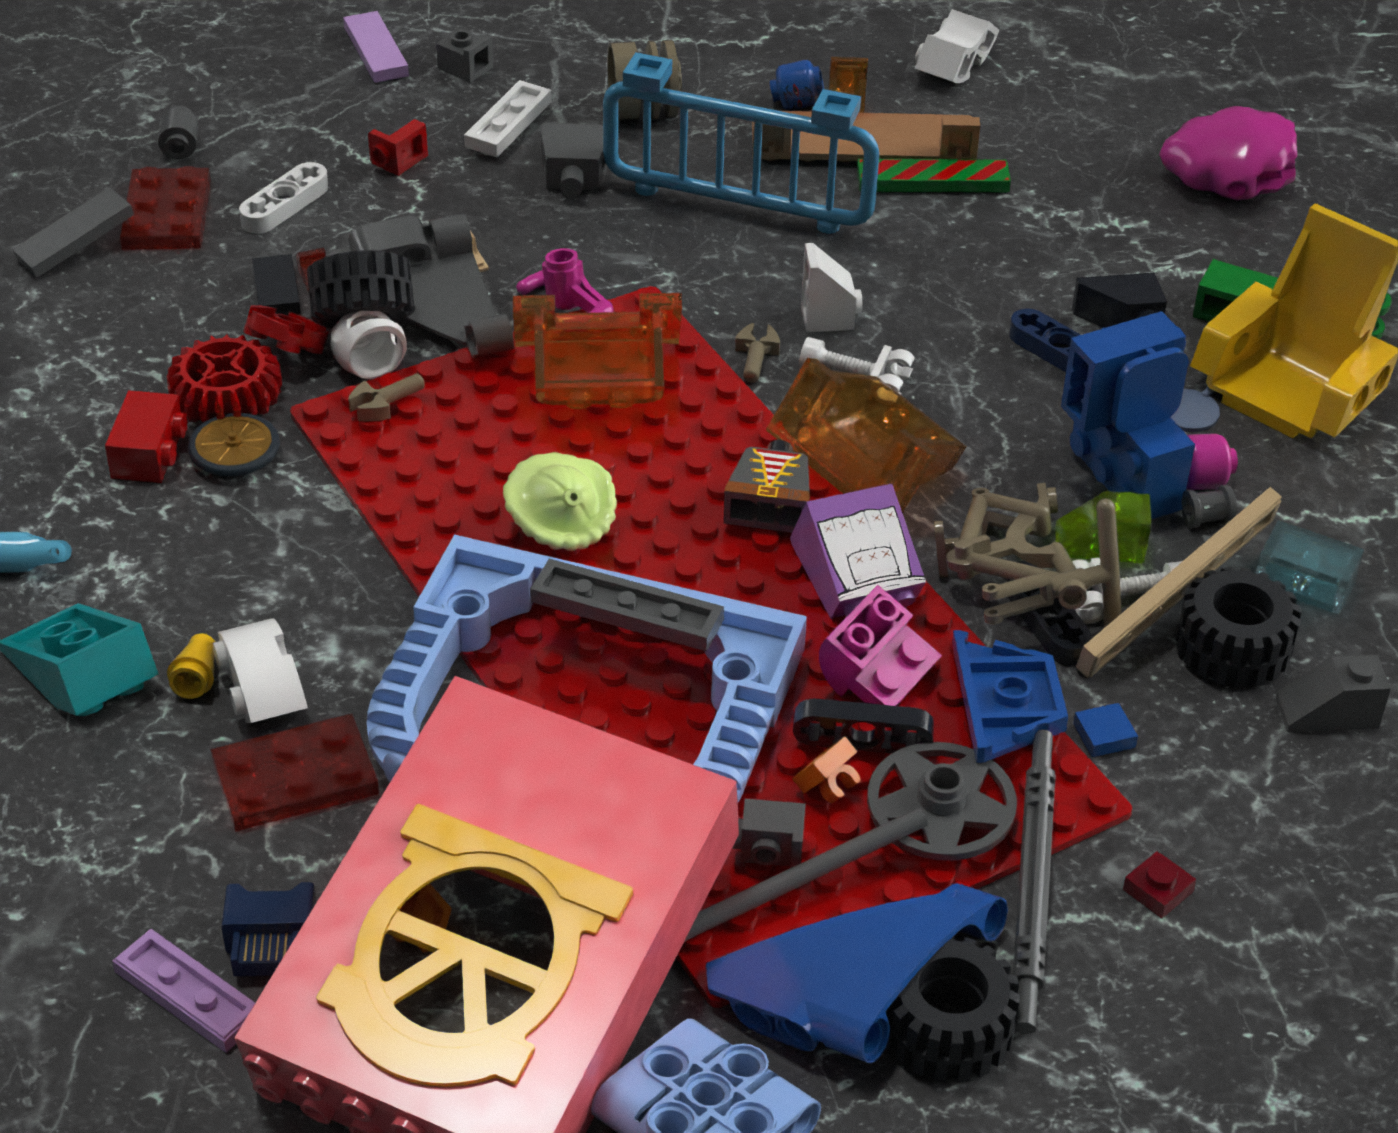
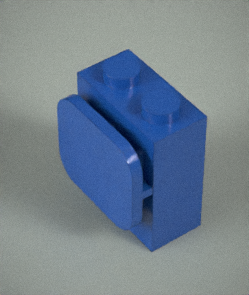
M1160 311L1071 338L1061 402L1062 409L1083 432L1113 424L1118 431L1126 433L1167 420L1178 410L1181 404L1189 363L1188 356L1183 352L1186 346V335Z

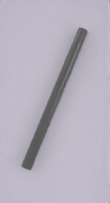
M921 808L912 810L699 911L685 941L928 826L925 813Z

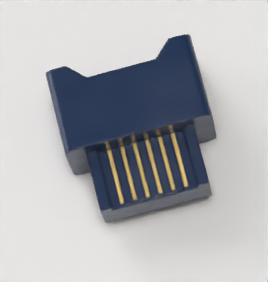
M301 882L290 891H247L240 884H228L226 886L221 929L225 951L231 954L230 961L233 977L273 975L317 903L313 883Z

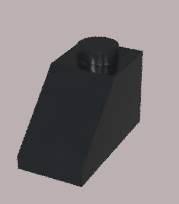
M1154 272L1076 278L1072 312L1074 315L1100 327H1110L1160 311L1165 314L1167 300Z

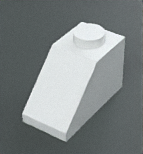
M805 243L801 311L806 333L854 330L855 314L862 313L861 290L854 289L851 273L814 243Z

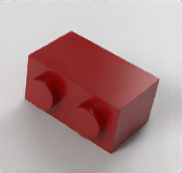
M128 390L105 444L111 479L162 483L168 466H173L175 463L179 438H184L187 432V414L181 412L179 395Z

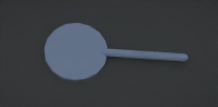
M1209 387L1202 392L1193 389H1183L1181 404L1171 418L1183 431L1198 432L1213 427L1220 417V407L1210 397L1215 391Z

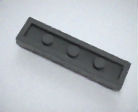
M550 558L530 588L532 603L706 652L724 621V606Z

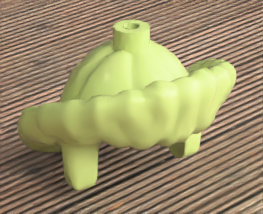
M558 452L537 454L519 462L515 470L508 476L509 480L503 486V497L506 501L505 508L511 514L515 524L522 528L527 537H533L537 543L548 545L554 550L565 549L567 551H574L576 549H586L589 545L598 543L601 537L608 533L610 524L616 518L614 510L617 507V500L615 498L612 476L600 464L590 459L577 458L573 455Z

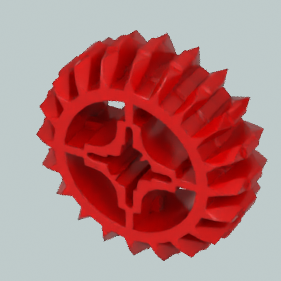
M227 333L223 338L218 339L210 335L209 340L205 342L194 340L193 348L182 347L181 354L172 357V365L168 368L167 387L168 394L179 395L181 412L187 414L190 422L201 420L204 423L214 417L223 419L225 414L233 413L234 417H240L241 413L256 416L257 413L268 414L269 406L277 404V397L281 393L282 376L277 356L272 354L270 346H261L259 339L247 341L244 335L238 338H230Z

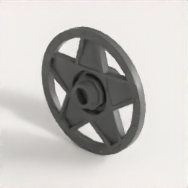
M926 742L902 748L886 757L877 766L869 781L867 804L870 816L876 827L912 810L921 808L928 820V826L922 828L926 843L905 836L893 842V844L920 857L947 861L975 857L997 846L1007 836L1013 826L1017 798L1010 778L993 760L976 763L974 749L953 743ZM945 756L960 760L951 765L945 763L934 765L924 757ZM895 769L904 788L878 799L882 782ZM987 774L993 778L1002 791L1005 805L979 792ZM964 827L993 830L982 839L957 846Z

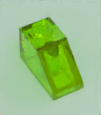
M1104 491L1055 521V542H1059L1064 546L1070 558H1100L1096 507L1100 500L1104 498L1110 499L1115 505L1119 562L1144 563L1151 529L1150 494Z

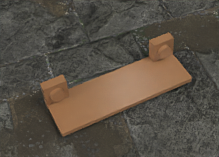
M782 111L807 117L812 116V112ZM858 113L853 123V126L865 129L874 137L879 147V159H977L981 126L980 117L942 114ZM752 122V158L754 154L755 122ZM763 124L761 159L768 161L791 159L792 129ZM800 131L799 160L806 162L829 160L830 137ZM838 139L837 161L851 162L864 158V152L860 145L852 141Z

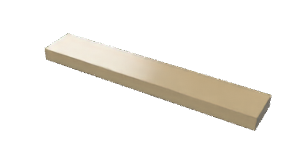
M1271 487L1263 492L1083 646L1076 668L1087 678L1096 674L1182 600L1187 588L1191 587V582L1195 578H1203L1205 572L1218 569L1268 526L1276 515L1282 502V496Z

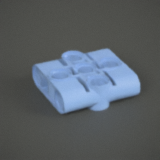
M686 1019L610 1076L596 1092L592 1101L591 1112L593 1116L617 1133H811L820 1117L821 1104L768 1069L769 1060L760 1048L743 1043L732 1045L696 1020Z

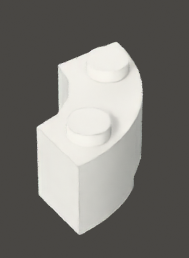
M952 9L948 18H945L942 22L940 30L934 35L928 34L925 43L919 46L915 56V69L954 83H962L970 78L969 71L974 64L982 65L997 38L999 29L989 21Z
M274 618L217 632L219 641L212 643L219 670L227 669L229 678L233 682L234 687L229 688V693L236 716L244 714L245 722L253 723L308 708L292 654L287 655L283 632Z

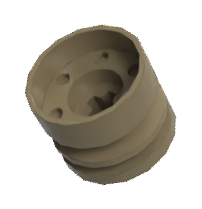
M662 40L660 57L672 59V74L663 88L682 92L681 66L674 41ZM655 41L647 42L645 54L658 57ZM635 42L609 43L607 55L608 88L612 84L623 81L624 69L635 52L638 53ZM621 97L618 101V121L638 120L643 100ZM651 101L652 119L659 118L661 103ZM663 104L665 116L667 118H676L679 107Z

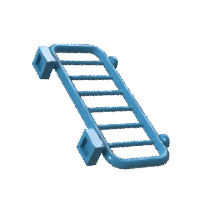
M635 52L623 71V81L612 84L605 92L603 99V155L605 163L616 176L635 182V191L640 195H653L658 191V187L817 219V229L827 234L837 232L840 224L846 226L863 224L873 215L876 201L879 147L869 132L853 126L860 111L861 96L823 89L812 109V116L807 117L663 88L672 74V59ZM621 97L643 100V168L625 164L619 158L618 101ZM651 101L680 107L679 175L650 170ZM688 109L717 114L715 183L687 177ZM725 116L755 122L752 190L723 185ZM763 124L792 129L789 198L760 192ZM800 131L830 137L826 206L796 200ZM838 139L855 142L862 147L864 152L860 206L854 211L833 207Z

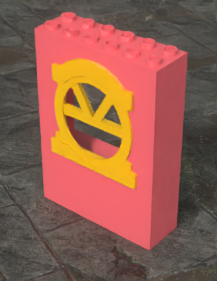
M454 676L234 1037L243 1059V1065L247 1068L253 1083V1089L260 1096L271 1102L281 1103L285 1099L299 1105L308 1117L317 1122L329 1124L333 1120L349 1127L351 1133H586L594 1118L591 1106L596 1092L610 1076L618 1071L739 835L737 781ZM465 870L473 871L541 898L548 909L554 930V947L548 970L524 962L399 910L410 897L427 884L443 876ZM385 934L433 952L389 981L381 979L380 952ZM462 964L464 1032L444 1033L421 1027L407 1019L395 1008L394 1005L454 967ZM485 974L533 993L530 999L510 1016L493 1025L487 1023Z

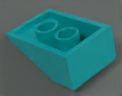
M79 603L0 640V651L56 708L75 716L93 714L103 708V702L117 695L124 696L135 693L144 687L145 681L159 674L141 623Z

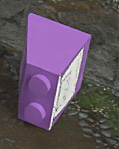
M892 483L806 502L790 536V541L830 619L844 615L847 617L877 585L903 607H907L915 602L926 580Z

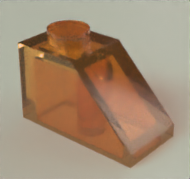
M831 57L829 64L827 90L861 96L859 113H864L868 58Z

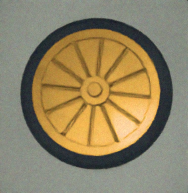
M233 413L225 414L223 419L214 417L198 426L189 439L188 453L195 465L203 471L218 476H241L253 473L268 465L279 450L280 438L276 428L264 418L247 413H241L240 417H234Z

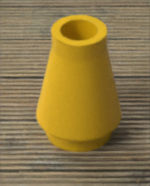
M203 633L192 636L189 644L169 665L167 669L169 686L178 696L187 699L198 698L208 692L213 686L215 655L212 643L216 641L211 636Z

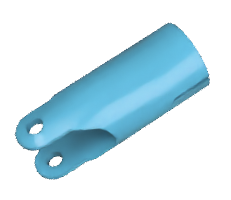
M0 532V573L28 572L42 564L65 562L72 554L70 544L64 540H46L28 532Z

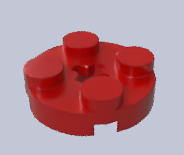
M262 305L250 306L243 330L245 334L260 339H267V336L277 339L276 347L291 353L299 354L301 349L311 353L322 354L329 334L325 326L291 312L287 316L275 313L276 308Z

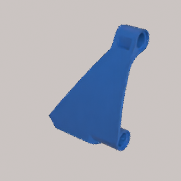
M956 883L937 894L890 902L845 913L757 942L706 963L708 990L710 994L728 1000L736 1017L749 1029L761 1035L804 1051H813L819 1042H823L827 1048L867 1063H873L879 1059L887 1046L890 1025L885 1011L929 959L958 931L985 941H995L1002 933L1008 915L1007 902L1002 897Z

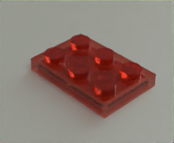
M185 166L181 168L144 167L142 169H132L127 202L131 205L134 215L122 223L120 234L122 250L201 248L211 182L209 168Z
M352 713L210 749L215 772L235 832L379 794L378 779Z

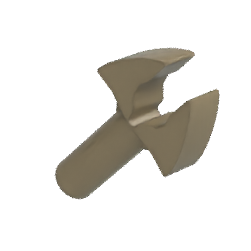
M754 323L743 328L735 337V351L748 352L743 373L745 381L755 383L759 380L765 354L779 356L780 338L769 324L766 336L760 338L759 341H756L754 337Z
M414 374L381 389H373L366 381H363L348 397L349 412L357 410L358 421L369 422L390 419L389 403L422 390L425 386L424 379L421 375Z

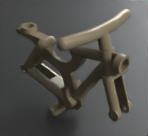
M1046 483L1037 484V503L990 493L987 488L974 489L959 538L945 539L943 521H934L939 578L948 577V567L950 570L957 572L958 578L964 580L971 579L981 573L1013 580L1002 584H985L982 587V596L988 601L1040 588V594L987 608L984 611V619L987 624H999L1004 618L1053 605L1055 598H1059V602L1063 607L1077 609L1086 602V590L1088 587L1101 583L1104 628L1122 613L1115 505L1110 499L1104 498L1100 500L1096 507L1100 565L1086 569H1076L1066 549L1059 542H1053L1050 545L1038 548L1028 543L1025 539L1027 534L1046 537L1051 532L1050 514L1058 513L1056 487L1046 489ZM990 506L1020 514L1017 517H1012L986 510ZM988 525L1008 529L1006 538L990 543V538L986 535ZM1014 554L1037 567L1000 558ZM1042 568H1055L1057 572Z

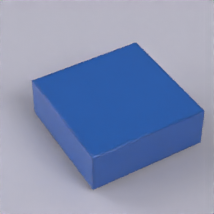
M1119 703L1075 712L1073 725L1091 757L1136 748L1138 735Z

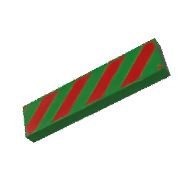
M863 159L857 160L859 191H861ZM879 159L876 192L1007 193L1010 192L1011 178L1007 159Z

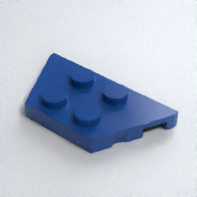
M953 630L952 648L976 763H984L1033 744L1038 730L1050 731L1053 736L1067 730L1068 713L1053 655L1032 649L1023 650L1013 644L995 640L993 648L968 642V632Z

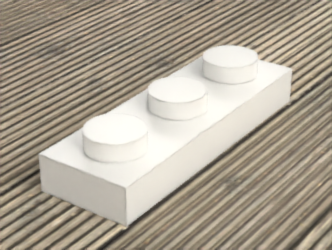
M519 80L464 134L465 147L481 152L484 155L498 157L552 102L551 89Z

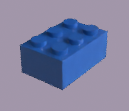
M1171 417L1165 421L1126 433L1118 431L1113 424L1083 432L1074 422L1073 431L1070 434V446L1074 454L1081 457L1093 471L1095 478L1105 485L1116 498L1118 505L1125 509L1137 524L1182 510L1181 500L1183 492L1187 487L1195 443Z

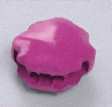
M1232 106L1221 109L1212 115L1195 117L1183 123L1176 133L1165 140L1159 156L1165 168L1178 176L1185 185L1198 191L1214 192L1222 197L1237 201L1246 200L1260 194L1278 192L1295 180L1297 134L1294 122L1285 119L1275 112Z

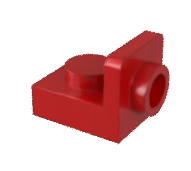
M414 119L390 136L375 129L368 133V144L371 163L399 176L428 156L426 124Z

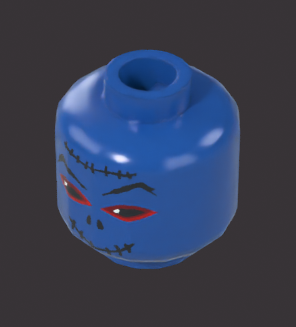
M801 60L778 66L776 69V79L770 80L773 101H781L783 108L787 111L814 106L824 89L820 67H814L809 60Z

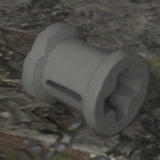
M1228 484L1219 486L1218 490L1196 493L1195 490L1190 489L1183 492L1181 500L1182 514L1187 527L1190 529L1198 528L1200 523L1221 520L1227 524L1237 515L1236 497L1233 489ZM1214 505L1213 508L1204 509V506Z

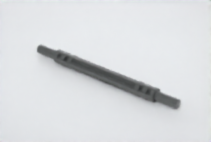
M1038 730L1035 734L1032 765L1026 771L1013 960V975L1017 976L1019 982L1018 994H1020L1015 1030L1022 1034H1031L1036 1030L1038 990L1044 985L1056 779L1055 771L1051 769L1053 734L1047 730Z

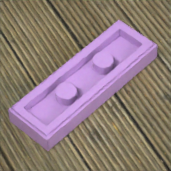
M378 11L343 17L344 28L374 83L409 76L408 64Z
M152 929L148 930L112 960L115 973L222 1051L227 1053L236 1044L234 1037L255 1002Z

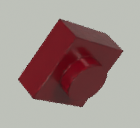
M1156 851L1125 877L1123 891L1162 919L1194 892L1197 879Z

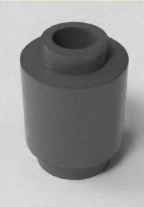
M174 106L161 117L158 146L162 153L170 158H187L196 149L198 120L190 109L184 106Z

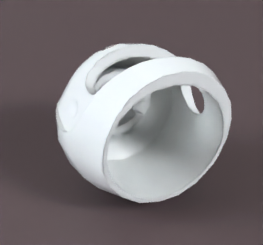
M380 311L348 313L337 322L331 332L330 345L334 358L344 370L364 379H374L391 373L401 363L407 350V341L402 327Z

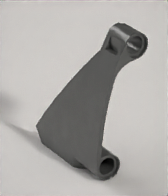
M465 213L429 220L427 225H422L421 220L414 216H403L358 226L349 234V247L331 250L328 255L358 250H380L406 257L410 261L415 311L404 320L466 346L472 358L514 349V338L509 318L506 313L496 314L472 250L471 231Z

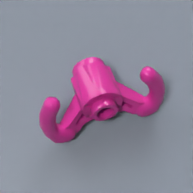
M561 248L550 251L546 254L545 261L542 263L543 270L527 276L516 285L517 292L521 295H526L536 288L545 285L547 301L556 306V308L570 310L578 306L587 311L583 314L552 318L549 322V327L553 332H570L586 329L610 319L614 314L612 303L590 286L584 276L583 263L578 259L577 252L572 249Z

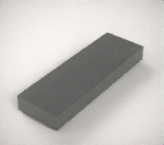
M108 187L12 250L17 260L37 278L132 217L134 211L122 196L113 188Z

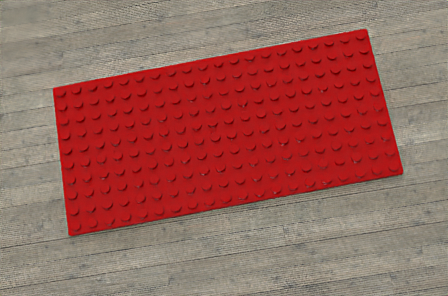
M657 287L640 288L637 291L608 299L614 307L613 316L598 325L570 332H553L549 327L550 320L512 332L514 338L513 350L472 358L467 348H461L455 352L366 381L373 389H381L414 374H419L424 379L425 386L422 390L389 403L390 419L369 422L358 421L357 410L349 412L348 397L359 384L348 386L318 398L309 399L291 407V419L418 597L421 595L453 536L459 535L807 616L805 650L774 727L770 726L743 795L738 802V819H743L745 799L805 803L801 863L877 828L868 810V786L877 766L892 753L857 750V753L844 764L853 767L858 772L861 781L848 790L836 778V784L844 795L832 804L821 795L819 784L804 794L792 780L794 776L829 748L806 745L796 739L793 734L796 706L804 700L814 698L865 703L850 689L840 697L826 680L819 663V650L822 643L846 618V615L830 619L791 544L790 536L792 533L723 524L725 487L745 449L749 447L767 449L769 443L774 440L787 441L793 447V452L804 453L808 457L809 501L845 494V492ZM580 309L577 311L569 312L559 317L583 314L587 311ZM558 452L573 455L577 458L590 459L600 464L612 476L615 498L617 500V507L614 510L616 518L610 524L608 533L603 535L598 543L589 545L586 549H576L574 551H567L565 549L554 550L548 545L537 543L533 537H527L522 528L515 524L511 514L506 511V501L503 497V486L509 480L508 476L515 470L519 462L537 454ZM926 581L915 602L905 607L913 614V617L906 625L942 656L897 706L919 708L928 712L934 719L933 742L953 743L973 749L952 648L953 630L968 632V642L982 646L986 645ZM533 603L529 612L513 616L491 626L490 641L485 647L476 651H461L459 653L479 683L484 687L692 765L700 754L717 713L711 702L713 663L706 656L705 651ZM864 722L852 725L854 729L859 731H871L876 728L872 724ZM836 723V726L842 727V723ZM885 727V731H891V728ZM1065 732L1054 735L1051 769L1055 771L1056 779L1051 855L1130 819L1132 814L1130 802ZM1033 744L992 759L1010 778L1016 792L1017 808L1011 830L991 850L967 859L946 861L920 857L890 843L685 941L676 956L677 961L707 1003L714 1008H721L730 1004V1002L710 994L708 990L706 963L785 932L845 913L890 902L937 894L956 883L979 889L1020 870L1026 771L1032 765ZM945 756L924 757L934 765L941 763L951 765L960 760ZM895 769L882 782L878 799L904 788ZM987 774L979 792L1005 805L1002 791L993 778ZM964 827L957 846L982 839L993 830ZM922 829L907 835L926 843ZM731 849L700 911L790 869L791 866H764L755 863L740 862L741 850Z

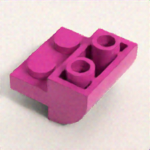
M879 585L824 640L819 650V663L826 680L840 697L850 689L865 703L897 706L942 655L906 625L913 617V614Z

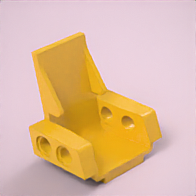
M1316 203L1313 204L1308 211L1303 229L1274 288L1271 289L1255 282L1212 319L1202 331L1190 367L1207 374L1206 384L1210 389L1223 395L1222 404L1291 438H1294L1299 433L1312 438L1318 430L1335 438L1387 388L1398 359L1397 347L1371 336L1398 263V240Z

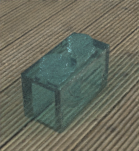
M1278 520L1261 551L1256 573L1263 572L1270 575L1269 579L1272 581L1279 580L1286 585L1285 591L1292 592L1297 600L1340 615L1356 582L1364 549Z

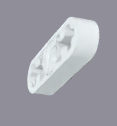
M315 162L302 163L245 200L239 207L242 228L246 232L253 234L266 233L322 196L328 190L326 168ZM279 197H290L285 199H279Z

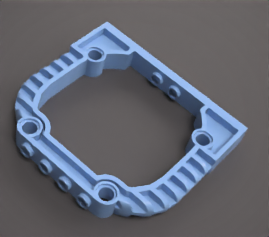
M459 535L453 536L413 607L414 622L408 628L402 644L395 651L392 662L386 667L382 680L375 687L367 711L366 723L370 748L389 782L417 739L421 722L461 651H476L485 647L490 641L491 626L530 611L533 605L530 588L550 558L724 606V621L707 652L705 651L706 656L713 663L711 702L717 713L700 754L693 765L737 781V803L740 801L770 726L774 727L805 650L807 616Z

